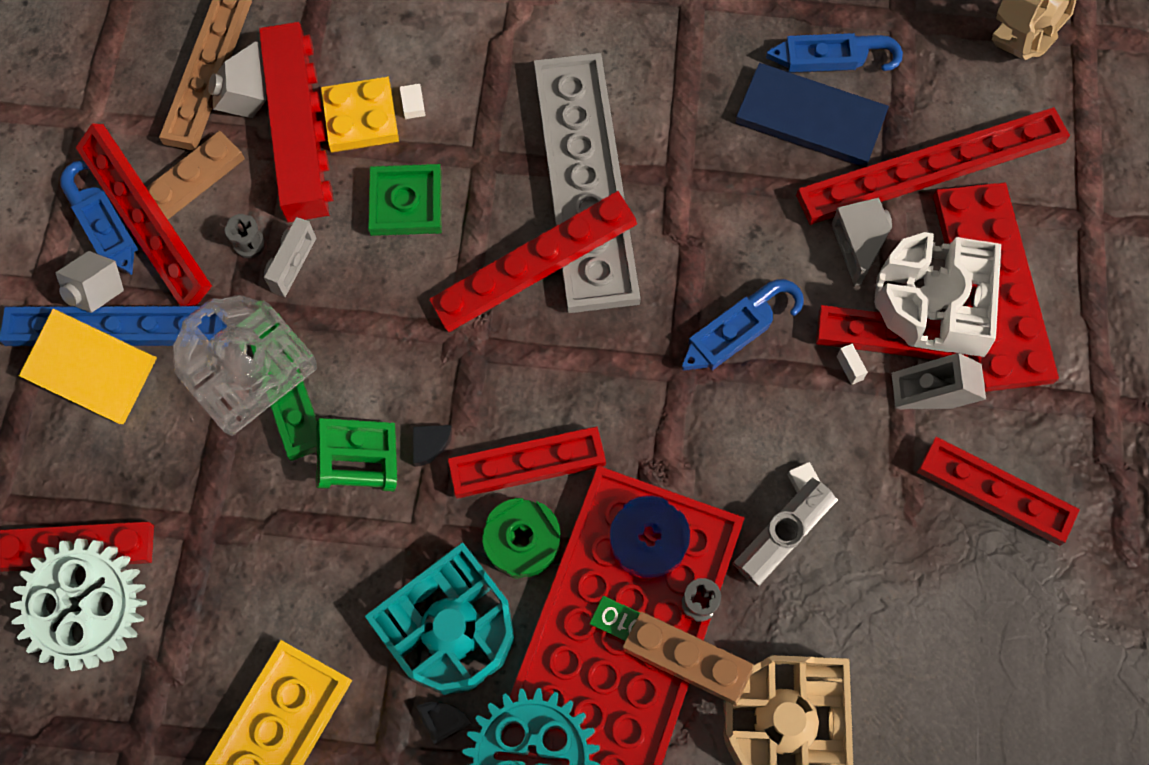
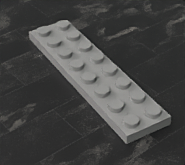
M601 53L534 60L557 226L616 191H619L624 200L625 198ZM630 229L562 267L568 313L640 305L641 298Z

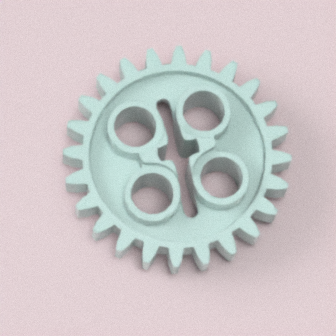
M76 539L74 546L71 541H60L59 551L54 547H46L44 549L46 560L33 557L31 563L36 570L21 571L20 573L27 581L26 586H15L13 588L16 593L22 595V601L10 604L11 608L21 610V615L11 621L12 624H24L25 627L17 636V639L30 638L32 640L26 652L33 653L42 650L39 658L40 663H47L54 659V669L65 668L69 663L70 670L77 671L82 670L84 664L88 669L98 667L99 658L103 662L114 660L112 649L117 652L125 651L127 646L122 638L137 637V632L130 626L133 622L144 621V617L135 613L136 607L147 605V601L136 599V593L146 588L145 584H133L132 580L140 573L139 569H125L131 558L129 556H121L115 559L118 552L117 547L108 546L104 549L103 541L93 540L89 545L87 539ZM80 566H83L86 572V578L82 585H78L75 580V572ZM103 577L105 579V583L100 588L95 589L99 585V583L101 582V578ZM107 593L113 599V607L108 614L103 611L101 605L102 599ZM50 595L56 600V608L52 614L48 613L46 609V601ZM77 597H84L80 602L76 599ZM78 606L82 609L81 611L73 612ZM63 619L58 625L56 631H54V624L58 620ZM76 623L82 626L84 633L79 643L74 640L72 634Z

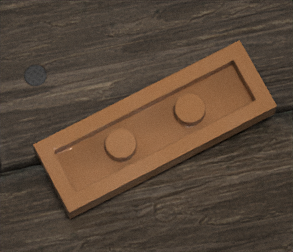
M219 131L146 188L166 218L170 219L245 160L242 152Z
M642 611L623 646L624 652L737 706L754 669V664Z

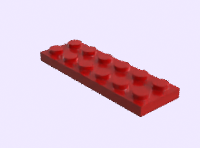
M1006 182L936 190L933 198L945 244H951L956 237L1001 244L996 339L985 357L972 355L973 360L982 364L985 392L1054 384L1059 379ZM972 284L970 295L963 306L973 307L977 288L976 284Z

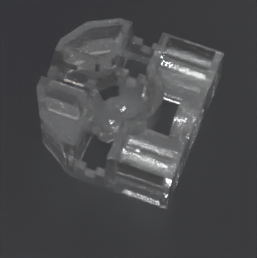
M242 295L223 299L213 298L207 301L183 320L181 331L173 345L176 376L223 432L232 436L317 370V363L313 353L271 305L265 301H258ZM215 313L226 328L217 332L208 340L197 326L202 323L201 318L205 315L210 317ZM277 322L279 326L276 329L270 332L263 339L259 338L260 335H262L264 332L270 329ZM247 345L256 346L253 359L246 355ZM283 350H284V352L291 358V360H292L293 362H291V361L286 357V355L282 352ZM299 368L302 373L299 374L296 370ZM211 373L214 374V376L210 380H208L206 383L200 386L197 390L194 388V386L200 383ZM222 397L233 408L231 411L220 400ZM239 416L242 420L238 422L236 417Z

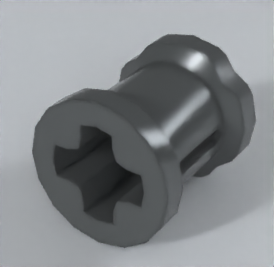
M237 214L228 220L225 234L230 242L233 243L235 252L239 256L248 259L260 255L265 249L266 242L263 234L258 230L255 219L252 216ZM238 224H241L243 227L241 231L238 227ZM250 242L253 246L252 249H250L248 246V243Z
M698 578L692 581L687 586L682 598V609L685 615L696 622H704L711 619L721 602V591L718 585L706 578ZM697 592H700L703 598H710L706 609H702L700 603L692 602Z

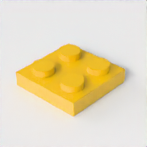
M389 76L321 87L328 144L331 153L399 142Z

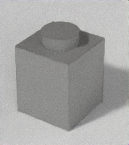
M91 251L86 252L55 272L60 285L59 292L65 303L93 313L124 291L116 261Z

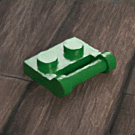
M319 418L316 424V488L329 489L331 485L381 487L382 491H395L397 486L395 423ZM332 461L381 463L382 472L332 469Z

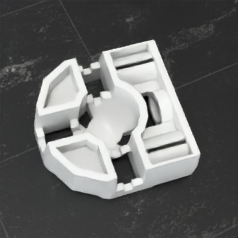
M927 232L904 238L889 255L876 280L874 303L876 309L880 311L887 328L903 338L912 347L985 357L996 339L1001 244L956 237L951 244L943 243L942 246H935V242H933L934 234ZM932 258L945 260V268L941 267L939 271L933 270V266H929ZM924 278L925 286L916 288L914 282ZM885 281L907 284L906 286L887 283L883 287ZM972 284H976L977 288L973 307L963 306L970 295ZM927 318L941 320L940 338L928 340V336H923Z

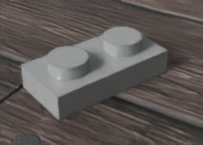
M296 217L291 228H287L281 238V246L275 258H271L265 267L264 279L271 292L284 298L316 240L313 228L307 220Z

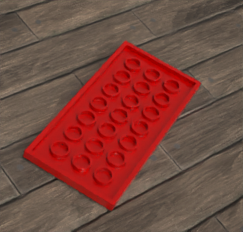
M597 466L509 696L512 702L518 701L520 689H524L528 700H533L537 688H541L543 701L547 702L552 694L556 692L558 693L557 706L562 708L571 700L573 702V708L570 713L572 717L583 712L586 714L585 720L580 725L581 729L594 728L595 733L586 741L587 744L599 745L600 751L589 755V760L595 761L600 765H662L689 683L624 652L623 646L626 641L591 625L590 622L602 597L605 596L635 611H642L704 641L711 619L704 622H696L686 616L682 609V598L687 586L698 578L712 580L721 590L744 517ZM697 592L692 602H698L701 604L702 609H706L710 598H703L701 593ZM518 724L508 725L502 733V741L509 747L520 745L525 737L524 728ZM558 728L550 729L543 738L545 748L553 752L560 751L567 743L565 732ZM530 748L528 755H517L507 752H496L494 754L496 760L521 761L526 765L538 763L547 765L570 764L568 759L540 757L536 752V748Z

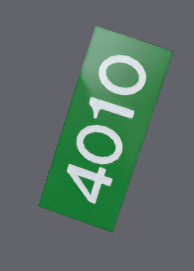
M603 596L590 624L626 641L640 612Z

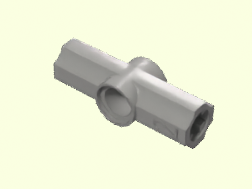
M812 477L790 502L773 517L765 529L733 562V565L748 581L759 587L787 555L798 546L801 540L832 508L838 499L828 487ZM780 523L791 525L795 531V539L791 541L781 540L776 535L775 526Z

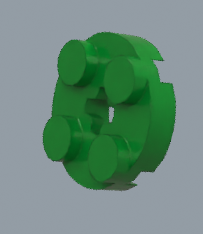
M523 498L507 500L493 509L487 518L483 535L485 553L492 565L509 577L519 579L535 576L546 570L559 553L560 527L557 518L546 505L538 501L535 503ZM520 528L523 533L530 531L533 534L529 538V545L523 547L521 544L515 546L512 543L515 539L514 531Z

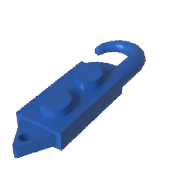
M855 33L787 36L785 42L767 51L766 58L787 67L788 72L856 70V68L861 67L866 62L869 49H886L892 53L893 59L891 62L882 65L881 69L889 71L899 66L902 61L903 51L896 40L884 35L855 36Z
M84 160L71 163L62 172L60 184L72 206V210L97 254L115 260L119 270L132 275L134 252L139 250L104 190L93 187L79 191L74 182L75 175L81 170H90Z
M776 279L768 282L748 298L742 299L689 338L688 344L690 347L683 362L682 370L709 367L713 371L765 332L773 321V312L767 301L780 292H787L792 295L795 303L790 314L792 316L797 315L804 304L801 289L791 281Z

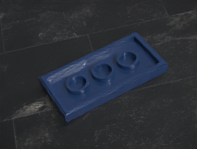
M759 63L735 123L865 168L869 162L889 106Z

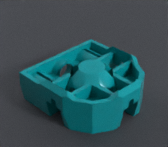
M463 542L365 616L407 676L421 686L442 695L469 692L476 688L488 675H492L505 664L514 643L508 600ZM455 566L459 569V571L462 573L465 579L472 586L471 588L468 587V585L465 583V581L462 579L459 573L455 570ZM440 586L448 598H443L433 603L422 618L414 605L425 601ZM491 590L500 603L483 617H480V614L476 612L472 604ZM393 615L407 634L406 638L403 637L389 616ZM433 621V630L429 631V628ZM466 622H475V632L472 639L464 634ZM423 643L429 649V653L432 656L412 671L403 657ZM479 646L491 663L471 677L459 660L467 657L466 653L471 649L474 651Z

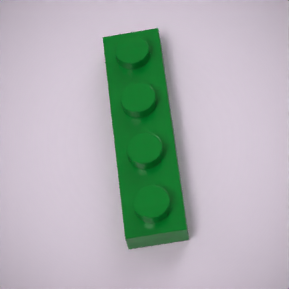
M278 313L245 325L244 328L287 457L290 461L317 452L316 424L318 420L282 317Z

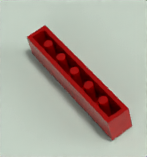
M300 22L259 28L280 207L288 223L294 222L296 217L307 220L330 216L328 202L334 201L330 180L325 181L324 172L330 171L326 150L321 151L320 142L326 141L323 123L321 120L317 121L316 113L322 112L318 91L313 92L312 84L318 83L314 63H309V56L314 55L310 34L304 35Z

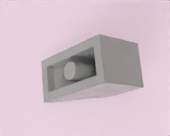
M255 41L226 60L216 74H212L209 80L208 91L213 96V110L253 119L267 101L260 42Z
M879 198L838 207L831 223L854 286L862 284L892 229L890 213L888 210L883 209Z
M960 353L892 372L895 408L953 409L986 400L982 364Z

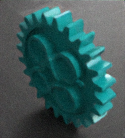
M537 688L533 700H528L524 689H520L517 702L513 703L505 693L503 694V708L498 709L494 704L489 703L488 708L492 717L488 720L477 716L475 719L482 727L481 732L467 733V736L476 742L475 748L463 749L462 752L464 755L474 758V763L470 765H526L521 761L496 760L494 754L496 752H507L517 755H528L530 748H536L538 756L543 758L568 759L569 765H600L595 761L589 760V755L600 751L599 745L587 744L586 740L595 733L594 728L581 729L580 725L585 720L586 714L583 712L572 717L570 713L573 708V702L570 700L562 708L557 706L558 693L556 692L552 694L548 702L543 701L541 688ZM510 724H518L525 730L524 740L516 747L506 746L502 741L503 730ZM558 728L565 732L567 743L560 751L553 752L545 748L543 738L547 731Z

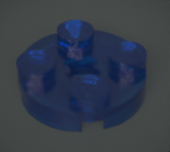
M657 496L638 497L625 504L624 508L615 516L610 528V545L614 557L625 571L641 577H659L669 573L681 564L689 547L690 529L684 514L668 504L669 501ZM645 527H652L653 533H660L661 539L656 540L654 546H647L646 542L639 540L638 535L644 534Z

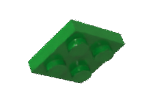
M441 165L370 166L368 227L370 235L442 233Z

